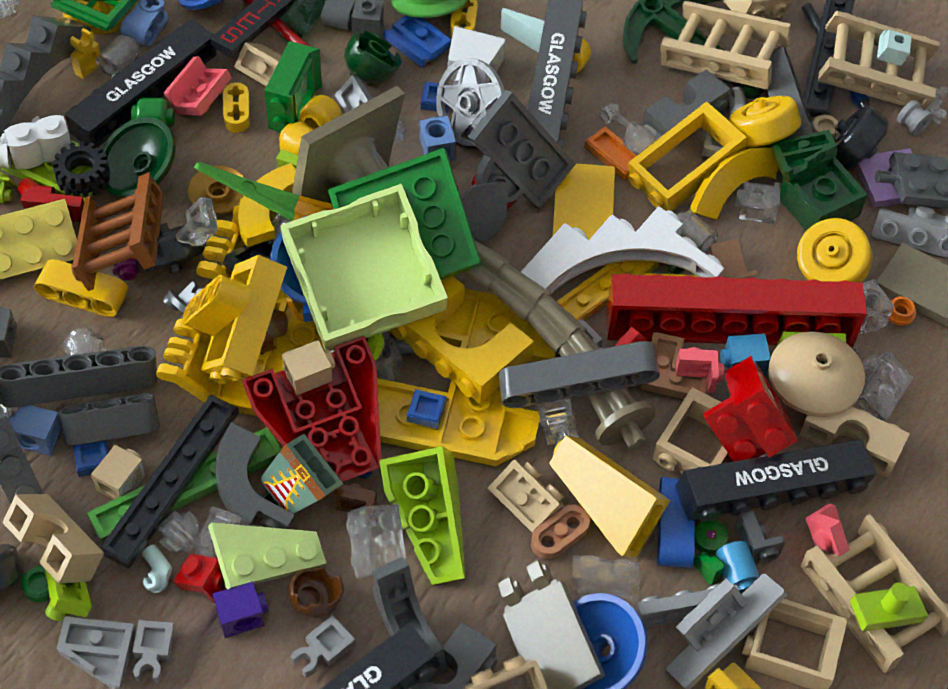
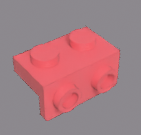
M194 56L165 90L164 94L177 115L202 116L209 110L216 97L223 92L232 76L227 69L206 68L201 58Z

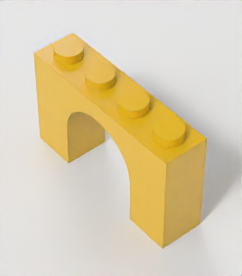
M454 276L441 280L448 297L446 310L396 327L390 331L394 337L404 340L410 345L418 357L425 358L433 364L441 376L448 377L457 384L465 396L472 397L480 404L500 387L499 372L502 369L526 364L532 359L534 340L514 324L509 323L487 343L475 348H459L445 342L438 335L436 328L444 319L464 304L465 285Z

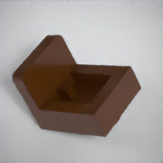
M354 483L342 484L335 490L336 510L363 515V533L370 534L372 524L379 523L382 505L377 504V491L365 489L363 486Z

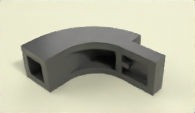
M231 422L220 442L216 459V484L224 506L242 525L252 526L257 518L261 520L260 525L262 527L289 529L293 522L294 514L258 495L248 480L247 469L260 447L261 437Z
M398 558L372 570L374 584L371 585L389 636L391 637L411 622L441 664L436 668V673L431 679L448 672L444 650L422 613L414 590L410 567L405 558Z

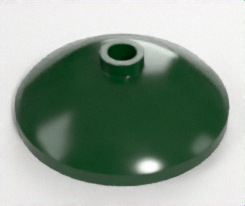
M142 117L125 123L112 133L102 147L103 153L105 152L111 173L109 183L105 182V190L115 197L125 198L135 194L139 176L150 172L157 185L165 178L173 164L176 153L175 137L165 123L156 118Z

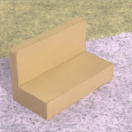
M245 42L234 68L267 86L281 55L262 44Z

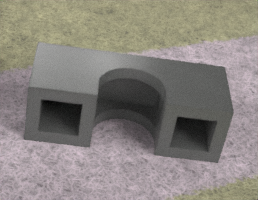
M706 69L686 82L683 102L687 105L676 104L667 96L663 97L645 109L642 129L655 140H658L705 102H708L722 114L728 106L730 88Z
M461 622L442 647L446 664L455 672V678L449 683L442 685L434 684L430 681L422 684L416 683L411 689H464V685L472 682V675L487 669L493 671L498 661L495 658L497 644Z

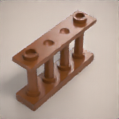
M150 172L139 176L135 194L98 208L91 195L85 197L71 269L75 279L79 282L81 281L88 291L94 289L97 271L131 258L138 260L144 270L156 266L157 238L160 233L164 194ZM133 208V211L105 221V218ZM130 225L129 229L102 239L103 235ZM128 243L127 246L124 248H121L119 250L113 251L111 253L99 257V254L104 251Z

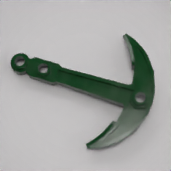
M638 0L625 20L622 41L628 59L632 64H637L638 50L643 42L644 33L651 26L657 27L672 39L678 40L688 20L675 10L683 6L684 1L704 5L722 0ZM696 28L689 43L704 46L708 37ZM717 45L715 48L719 50H724L719 45ZM725 80L733 86L741 87L744 95L750 99L757 98L764 90Z

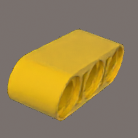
M55 259L47 261L34 284V289L39 295L55 302L107 317H114L129 292V287L123 280L97 272L94 289L88 291L81 281L79 282L75 279L71 269L72 264Z
M221 274L218 275L189 301L183 314L182 323L211 336L216 335L246 309L252 293L251 287Z

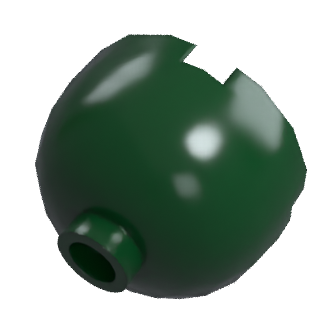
M356 30L344 52V59L350 71V76L354 75L360 78L363 83L381 84L388 81L401 66V57L398 53L393 56L389 51L391 45L379 35L368 30H364L362 34L359 33V30Z

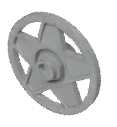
M467 58L456 61L444 72L437 89V112L439 117L447 116L444 103L454 110L451 128L457 143L465 146H476L470 139L463 136L471 126L473 128L476 127L491 108V105L504 92L503 84L496 71L482 60ZM477 67L485 71L491 78L492 83L481 84ZM461 68L459 84L447 85L452 75Z

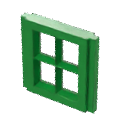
M53 0L51 7L108 32L114 28L138 0H121L120 2L116 0H100L115 7L108 15L92 9L99 0H90L86 5L74 0Z

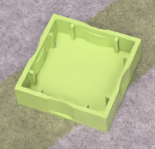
M402 184L361 197L344 207L323 210L280 225L283 242L325 350L329 349V351H332L334 346L362 336L368 338L446 310L447 294L432 257L421 241L418 223Z

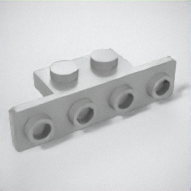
M910 206L907 215L886 209L879 210L872 230V237L899 245L905 243L917 250L948 258V214L946 216L936 214L934 210L924 206H918L917 208Z
M762 574L742 594L739 593L730 581L725 579L676 626L690 645L666 667L667 672L684 689H691L787 596L785 590L766 574Z

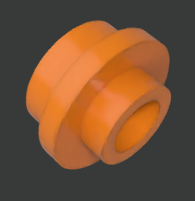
M896 297L887 303L885 315L895 325H909L916 317L915 304L907 297Z

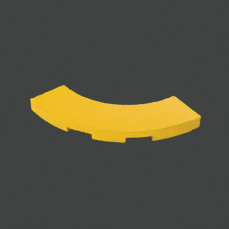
M750 147L724 158L717 164V168L710 177L703 180L693 199L689 212L718 220L724 203L741 184L757 177L775 179L779 166L772 148Z
M290 163L270 171L256 182L292 193L296 169ZM243 196L239 206L238 221L240 234L245 245L249 247L274 239L275 229L270 221L271 210Z

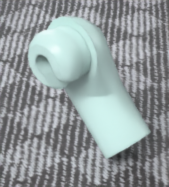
M153 544L142 552V556L151 567L148 578L143 580V585L152 593H159L168 585L172 566L159 548Z

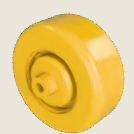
M789 96L757 98L753 102L738 108L729 117V122L747 137L746 147L771 145L794 134L802 123L797 102Z
M830 218L817 222L803 234L798 244L797 262L807 281L815 279L832 282L843 280L863 282L872 266L873 254L869 240L864 231L849 220Z

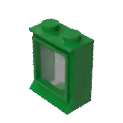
M292 41L288 42L264 89L268 129L281 133L286 125L299 122L301 109L312 99L315 90L322 88L319 48Z

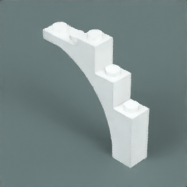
M658 206L636 232L628 221L624 219L619 220L614 215H611L589 240L582 230L577 227L572 228L564 223L521 272L547 289L552 295L558 288L579 274L615 262H661L689 270L698 277L711 278L723 276L724 267H722L721 262L716 257L710 254L706 255L700 251L690 238L681 237L683 223H681L680 218L672 211H665Z

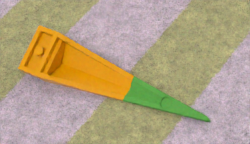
M197 162L194 166L196 170L290 221L323 210H333L331 203L267 186L202 162Z

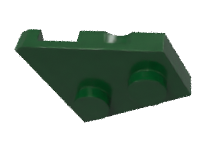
M825 130L772 143V152L785 182H788L837 155V145L830 130Z

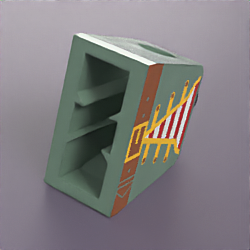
M305 434L286 444L261 477V482L268 490L263 498L292 514L324 498L343 484Z

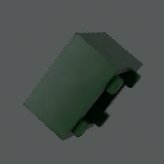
M833 157L791 181L785 182L783 179L778 198L807 231L812 225L825 219L840 218L851 221L859 217L868 194L836 157Z

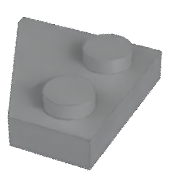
M65 616L57 651L59 655L111 689H122L136 629L132 623Z

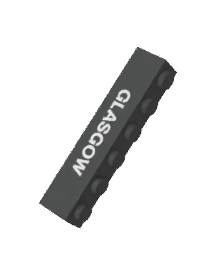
M548 0L528 111L562 149L564 147V139H560L561 130H567L569 113H565L564 110L565 105L572 102L574 87H569L570 78L576 79L578 62L573 61L574 54H580L583 39L582 36H578L579 28H585L587 11H582L583 0Z

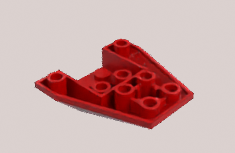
M365 336L334 346L331 353L335 362V367L332 368V382L297 396L284 370L274 373V370L270 369L242 379L253 412L278 442L284 447L289 442L305 434L342 483L380 469L381 441L377 368Z

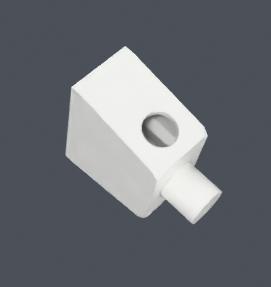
M454 27L448 67L458 60L474 58L486 62L497 71L504 60L505 39ZM477 67L481 84L489 83L491 78L484 70ZM461 68L450 78L455 80L454 85L459 84Z

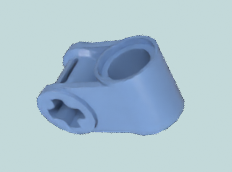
M140 0L130 14L124 18L121 25V35L145 46H151L169 21L168 14L164 11L165 0Z

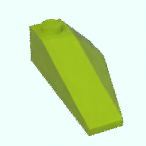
M441 446L379 460L384 493L389 502L392 503L402 528L406 530L414 546V551L431 584L438 585L466 579L459 487L453 452Z

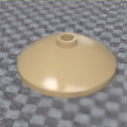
M802 332L789 336L775 348L769 362V380L775 393L785 404L803 414L819 417L840 414L857 402L864 388L865 371L857 353L844 341L826 333Z

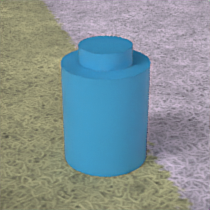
M732 542L717 550L716 557L725 564L723 571L724 579H727L733 585L737 584L740 594L760 577L747 542Z

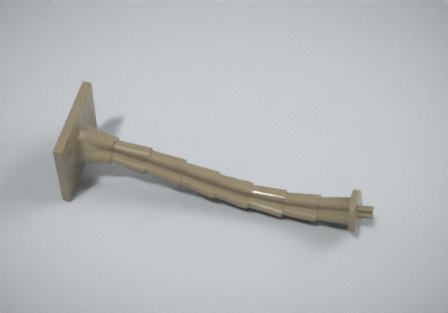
M395 86L301 136L292 193L331 203L328 189L389 168V160L405 93L398 86ZM475 240L483 266L463 272L484 290L492 291L524 321L527 319L555 353H559L561 357L600 349L586 333L587 328L550 296L551 292L511 266V261ZM626 388L588 395L601 421L595 433L601 445L610 446L625 441L629 448L636 449L640 444L646 442L642 430L650 424L656 414V410L649 401L636 402Z

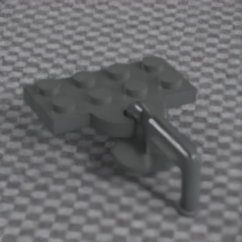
M508 90L501 94L467 136L484 154L477 169V185L469 187L461 197L473 236L482 242L491 240L506 222L507 203L515 201L521 195L532 206L540 209L576 165L519 99Z

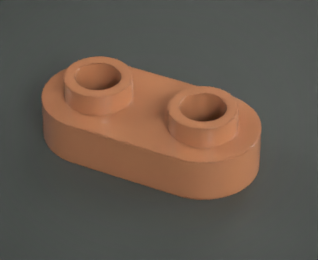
M567 505L535 528L531 538L532 551L542 559L551 560L557 558L588 533L590 516L581 506ZM575 523L578 527L572 529L567 524ZM548 541L551 542L553 546L547 548L544 547L542 543Z

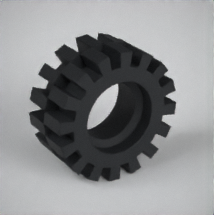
M79 141V146L75 147L73 142L69 144L70 149H67L65 146L61 148V154L56 153L54 156L56 161H53L52 164L55 178L61 191L64 190L66 195L73 193V196L83 194L85 198L89 196V192H93L95 196L99 194L98 188L102 190L106 188L105 182L109 183L111 173L105 152L103 153L100 146L96 148L95 144L90 142L87 147L85 141ZM79 166L93 167L83 174L71 173L72 170Z

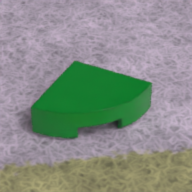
M701 552L694 556L693 565L707 583L713 586L719 582L725 564L716 556L708 557L707 552Z

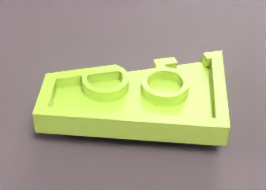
M212 522L208 526L226 589L249 582L258 584L294 575L304 569L314 570L321 568L326 564L318 534L315 531Z

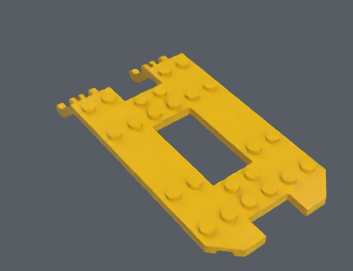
M216 220L212 228L213 233L220 237L230 238L231 242L228 239L211 236L208 238L203 256L207 260L223 263L228 253L244 246L245 243L241 237L239 226L234 222ZM200 261L196 269V273L199 276L213 280L220 274L230 279L232 276V272L223 264L220 266L209 261ZM281 288L274 309L286 313L288 318L287 333L274 339L273 343L276 349L259 354L253 375L273 369L274 373L283 371L282 354L316 340H319L324 350L315 323L298 321L287 303L288 295ZM465 288L464 304L444 319L436 328L438 335L448 344L460 348H475L487 343L509 323H512L534 340L531 362L556 357V353L527 319L524 321L495 294ZM178 319L173 328L174 332L179 336L190 337L194 341L192 343L186 339L171 337L163 357L168 362L179 363L184 367L181 369L178 366L163 363L159 365L156 376L161 380L177 384L204 403L210 395H213L238 407L240 413L257 416L253 412L242 379L239 382L232 381L224 385L211 381L209 374L200 371L211 335L186 326L182 323V319ZM377 378L380 441L382 443L420 451L443 446L453 452L454 458L495 467L535 446L542 412L524 408L504 407L502 405L500 387L479 404L472 397L465 396L460 391L458 385L452 380L447 393ZM415 389L446 396V405L438 429L407 422V413Z

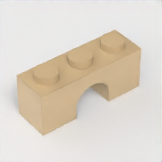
M852 406L848 410L833 416L819 417L808 415L799 436L819 446L831 445L836 438L841 436H849L856 440L862 439L876 473L889 478L910 433L902 430L895 424L887 423L872 416L865 410Z
M48 494L15 495L3 520V524L20 542H35L47 547L40 560V564L58 584L91 581L104 552Z

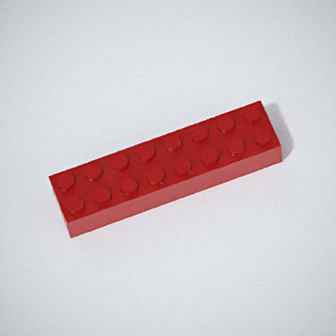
M629 273L612 274L606 308L607 340H619L633 327L650 342H652L654 332L685 338L684 343L726 344L728 336L765 334L767 344L777 346L783 332H821L846 334V343L853 348L867 314L863 283L846 280L832 282L815 279L802 281L784 278L772 280L753 277L742 279L722 276L711 278L691 275L681 277L663 276L660 274L652 276L632 275Z

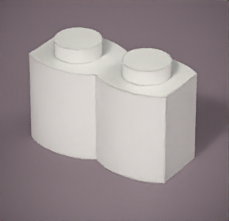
M61 115L44 117L35 123L15 124L4 130L16 169H30L39 166L45 161H56L54 156L56 153L61 154V148L65 146L67 149H70L69 144L71 140L64 116Z

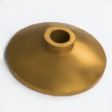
M213 166L221 170L230 172L232 174L244 177L239 171L231 167ZM200 171L192 177L188 185L190 202L196 209L207 214L219 215L229 213L234 210V206L239 205L240 199L244 196Z

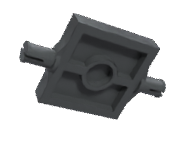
M893 152L889 158L892 171L878 170L875 174L877 183H889L894 186L899 194L901 204L948 209L947 158Z

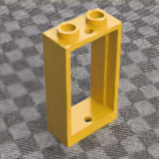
M705 102L629 161L628 179L637 190L642 189L648 195V199L656 208L659 206L665 211H673L698 191L703 180L710 177L719 162L733 153L746 150L747 137L713 106ZM702 127L723 148L667 190L646 169Z
M260 255L235 264L231 279L251 287L252 293L243 313L216 335L211 336L200 370L209 374L211 381L227 385L228 382H239L240 379L253 376L287 270L286 266Z

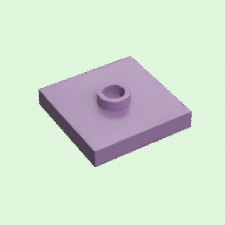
M910 148L877 153L870 159L866 157L856 166L873 208L901 204L899 194L894 186L889 183H877L875 174L878 170L891 172L889 158L892 153L913 154Z

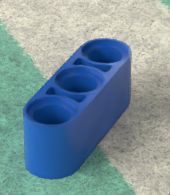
M661 477L659 493L671 501L658 521L657 566L692 569L695 520L688 521L675 487L679 478Z

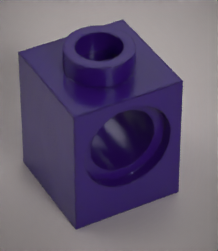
M253 582L213 593L215 607L225 638L265 626L263 613L269 612L263 592L256 593Z

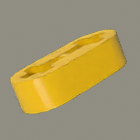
M467 0L465 5L452 12L450 21L451 37L454 27L460 28L461 24H466L465 29L475 31L478 15L477 0ZM464 7L468 8L467 13L462 12Z
M236 82L230 83L223 90L224 124L226 129L232 133L244 132L250 126L249 91L244 84ZM235 95H239V102L233 101ZM234 114H240L239 120H234Z

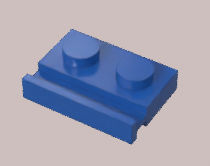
M405 15L392 24L391 29L384 30V39L422 68L425 67L426 62L429 60L433 61L451 46V39L420 17Z

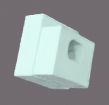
M884 30L879 38L877 59L901 66L910 54L912 36L893 30Z

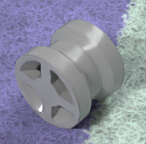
M912 100L900 111L896 120L900 125H906L913 136H917L930 124L933 119V113L929 110H923L917 100Z

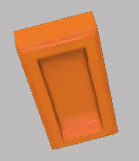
M606 126L586 139L584 147L606 166H615V173L624 181L628 179V162L639 153Z

